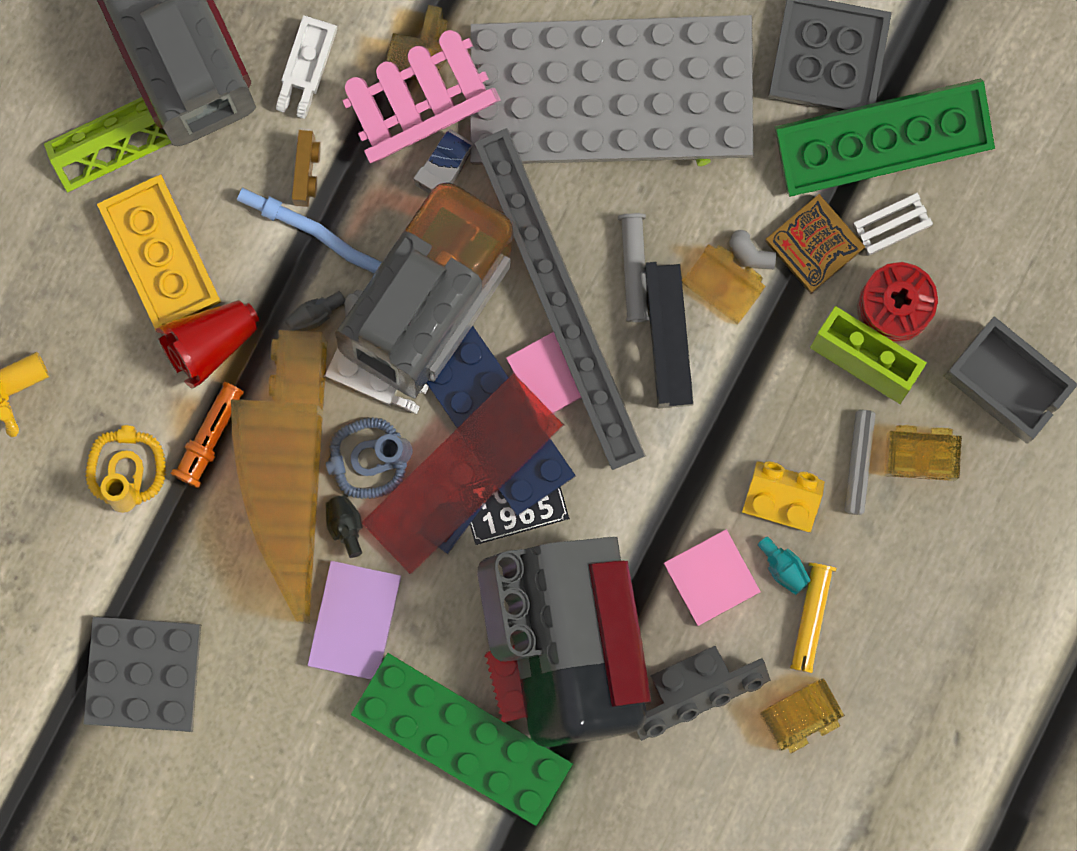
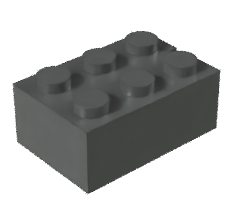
M995 316L984 326L944 375L947 380L1026 444L1038 435L1053 416L1052 413L1060 408L1077 387V383Z

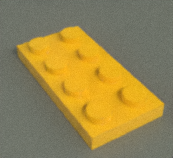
M161 174L97 204L155 330L164 323L202 312L221 303L219 295Z

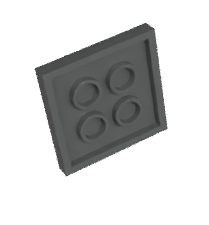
M786 0L768 98L837 111L876 103L892 12L829 0Z
M93 617L84 724L193 732L202 625Z

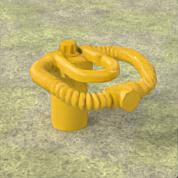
M38 352L0 369V420L5 423L6 433L10 437L17 436L19 427L15 421L12 409H10L11 406L7 402L9 396L50 377Z
M123 425L121 429H118V432L102 433L101 436L97 437L98 439H95V443H92L93 447L89 451L90 454L86 463L87 470L85 471L87 485H89L88 489L93 493V496L104 500L105 504H110L115 511L125 513L132 510L135 505H141L142 501L146 502L158 494L160 488L163 487L162 484H164L163 480H165L164 476H166V465L164 464L166 462L164 461L165 457L163 449H161L162 446L159 445L160 442L155 437L153 438V435L141 433L140 431L137 432L134 426ZM114 441L132 444L141 442L152 449L155 458L156 476L147 491L140 493L144 471L143 462L136 453L127 450L120 451L111 458L108 465V476L103 479L101 486L98 485L95 477L96 463L99 459V453L105 444ZM129 458L135 462L134 483H129L126 477L116 473V465L120 460Z

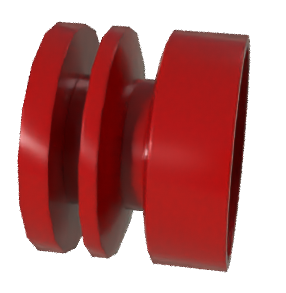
M905 262L887 264L873 273L859 294L857 303L859 321L896 344L907 343L919 336L935 316L938 305L937 289L929 274L917 265ZM898 294L904 295L903 302L905 304L900 309L894 306L895 300L893 299Z

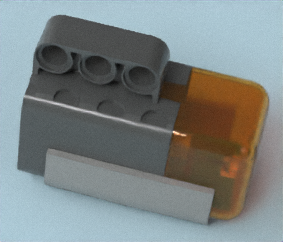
M445 182L436 185L390 249L335 332L339 351L350 361L411 398H416L428 380L433 382L436 380L509 270V257L512 252L513 226L510 219L455 184Z

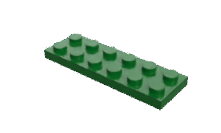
M981 78L774 126L789 197L995 149L985 84Z
M389 653L385 656L351 713L353 717L537 826L573 763L548 748L537 745L528 736Z

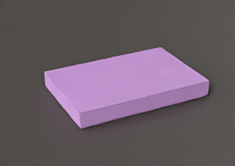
M331 561L308 666L372 680L383 661L401 576Z

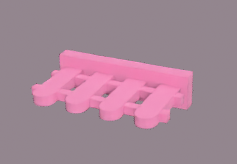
M453 30L445 31L439 39L443 51L431 56L427 48L415 46L408 53V61L411 67L400 72L397 65L393 62H383L376 70V75L379 79L378 83L368 87L366 81L360 77L350 78L346 82L345 91L348 98L342 101L346 108L353 106L364 131L358 134L362 141L369 139L372 147L364 150L370 163L377 162L501 101L495 88L486 90L483 84L489 78L485 71L478 73L467 50L473 47L470 38L462 40L458 32ZM446 59L459 83L449 89L446 88L436 67V64ZM416 75L427 100L417 105L404 81ZM382 91L385 92L395 113L394 116L384 120L373 95ZM463 92L466 101L455 106L452 97ZM431 108L435 116L423 121L420 113ZM400 123L403 132L392 137L389 128Z

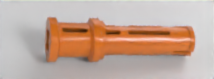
M223 383V387L207 413L194 441L190 440L189 443L185 444L186 452L177 469H172L170 473L172 476L199 489L201 485L199 479L208 462H213L215 458L213 449L244 391L230 383ZM223 404H225V408L222 414L220 415L213 431H211L210 429L216 417L218 416ZM208 437V440H207L205 446H203L202 444H203L205 438ZM196 458L197 461H196V463L194 464V466H193L191 472L189 473L188 471H189V469H190V467H191V465H192L194 459Z

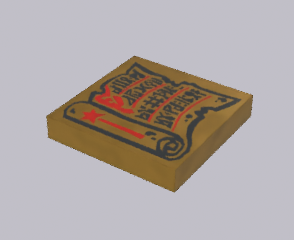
M820 194L765 239V242L776 252V255L810 294L865 249L863 243Z

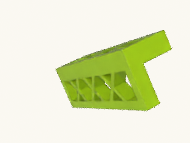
M140 97L44 143L52 166L68 193L171 144V141L165 130L160 129L155 124L143 98ZM141 131L149 134L145 145L136 147L128 144L131 135ZM107 146L116 148L115 159L107 163L96 159L99 150ZM74 162L86 164L83 174L71 180L68 179L63 167Z

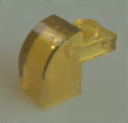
M428 5L420 39L393 33L386 62H393L401 72L411 67L408 61V53L411 48L423 46L428 49L431 56L443 51L438 40L442 33L447 31L448 20L443 19L442 8ZM446 60L436 64L438 71L443 67ZM416 75L408 78L410 80H418Z

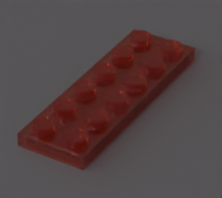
M513 373L362 521V524L409 574H413L565 424Z

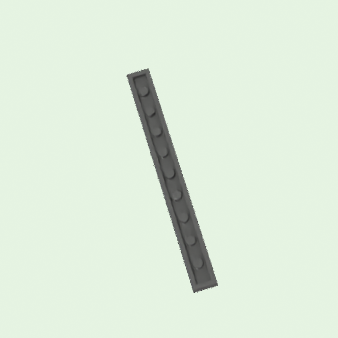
M505 128L474 142L611 469L615 470L646 457L509 130Z

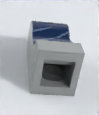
M449 129L425 165L420 168L413 178L415 185L443 201L462 171L474 143Z

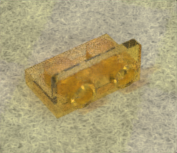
M708 244L703 254L682 280V284L736 324H739L763 293L766 287L761 283L763 277L748 266L742 269L734 263L733 259L735 257L724 247L717 245L714 248Z

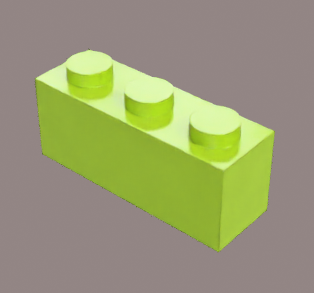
M837 306L834 307L810 346V349L898 404L902 403L927 364L924 360Z

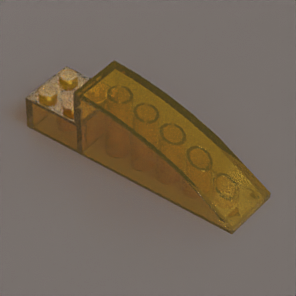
M279 330V338L273 339L271 346V360L275 361V365H277L276 375H270L269 396H272L274 402L231 399L232 439L242 497L257 546L295 620L301 624H310L328 341L322 332Z

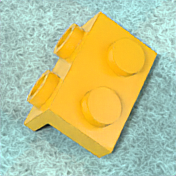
M757 461L742 513L811 533L823 496L825 482L809 472L797 473L784 469L782 465L768 461L763 463Z

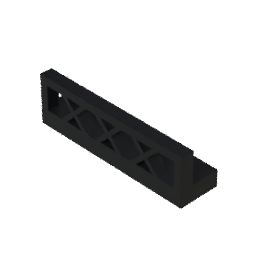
M646 262V288L658 409L693 406L681 265L657 266V262Z

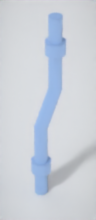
M242 188L238 195L237 201L261 211V216L272 221L276 218L313 235L346 261L375 273L382 263L373 257L355 250L320 223L281 206L283 202L270 196L266 199L245 188Z

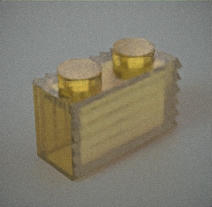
M897 425L895 431L887 433L884 476L943 481L958 480L960 477L962 436L953 435V429L931 428V434L917 433L916 426Z
M820 678L759 712L779 751L788 748L790 754L809 744L806 737L818 730L821 736H824L840 727L838 719L845 716L824 678Z

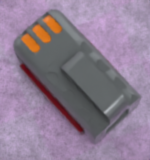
M97 0L122 57L155 124L165 130L172 145L182 146L189 144L248 116L256 109V104L249 91L251 86L250 77L214 0Z

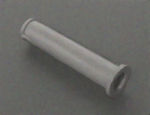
M641 213L618 216V220L622 221L627 308L626 322L649 321L643 220L646 219V214Z

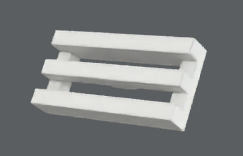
M918 193L854 222L853 226L869 256L931 227L933 223L928 218L927 211L924 205L922 206ZM913 204L915 210L865 233L864 227ZM919 216L920 223L871 245L869 239Z

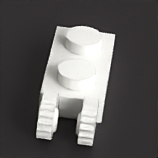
M303 15L281 80L283 85L278 97L276 110L284 112L288 108L292 88L295 87L304 90L297 107V117L306 118L313 93L316 94L338 29L336 25Z
M337 348L325 374L326 378L391 406L393 404L417 414L420 407L415 402L396 396L397 389L350 361ZM425 384L420 393L426 394L429 386Z

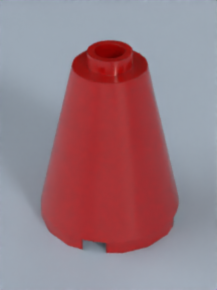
M240 300L164 323L156 328V332L164 334L158 340L165 355L177 373L184 370L189 377L184 382L193 389L201 385L257 331L256 322L259 321V317L250 303L244 305Z

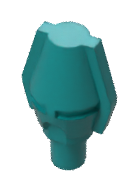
M768 536L758 543L759 548L768 557V570L777 583L795 595L809 584L811 580L796 554L788 548L786 550L778 548Z

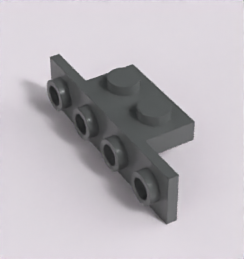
M715 645L650 675L664 704L647 711L646 722L637 731V734L641 741L649 737H657L670 727L681 722L692 721L699 714L713 707L724 706L731 699L741 694L760 689L765 683L771 681L763 658L729 673Z

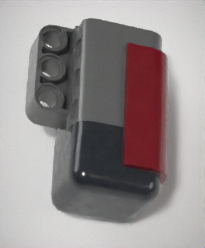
M603 537L547 543L527 549L505 551L484 558L479 563L477 575L491 654L499 661L517 660L531 740L539 746L554 747L603 740L630 734L641 729L647 717L645 704L651 702L629 565L628 561H621L618 538ZM498 564L502 567L503 576L499 573ZM504 600L508 604L509 612L504 607ZM510 636H511V638H512L513 641H514V645H515V648H514V649H513V647L511 646V643H510Z

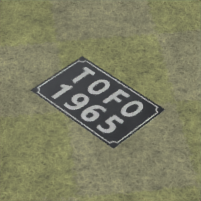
M490 477L459 485L463 501L476 498H484L487 501L470 524L475 545L570 519L561 487L519 516H516Z

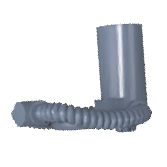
M377 417L356 420L352 424H348V426L341 427V430L339 429L331 437V445H329V448H331L329 449L331 458H328L329 460L326 461V467L329 475L335 476L336 483L344 494L361 499L379 498L390 494L391 491L394 492L401 485L400 482H403L402 478L405 477V469L408 467L407 462L411 459L413 453L412 446L407 439L402 438L400 433L396 432V429L393 425H390V422ZM364 428H378L387 434L377 440L361 442L353 449L351 464L354 470L364 476H374L391 469H396L394 478L390 482L372 489L354 488V486L348 483L344 474L346 470L343 457L340 455L339 449L343 439L351 435V433L354 434L358 430H364ZM373 448L377 457L386 464H377V467L365 469L360 465L358 457L362 450Z

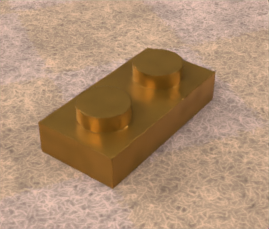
M299 130L292 192V201L295 206L309 207L310 197L316 198L317 177L312 176L313 163H319L321 142H315L316 138L313 131Z

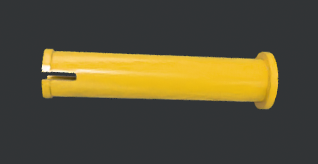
M809 562L808 566L811 567L809 578L811 581L807 587L790 668L801 670L803 657H805L802 671L813 673L832 572H836L837 568Z

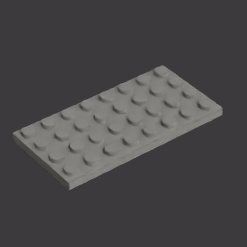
M752 15L471 24V42L473 45L471 47V59L478 73L485 71L489 78L483 82L486 90L495 88L501 101L471 115V142L473 143L507 128L523 164L754 158ZM474 144L470 150V162L472 165H483Z

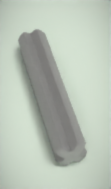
M858 410L855 414L845 501V512L852 515H862L865 511L875 424V412L870 410Z

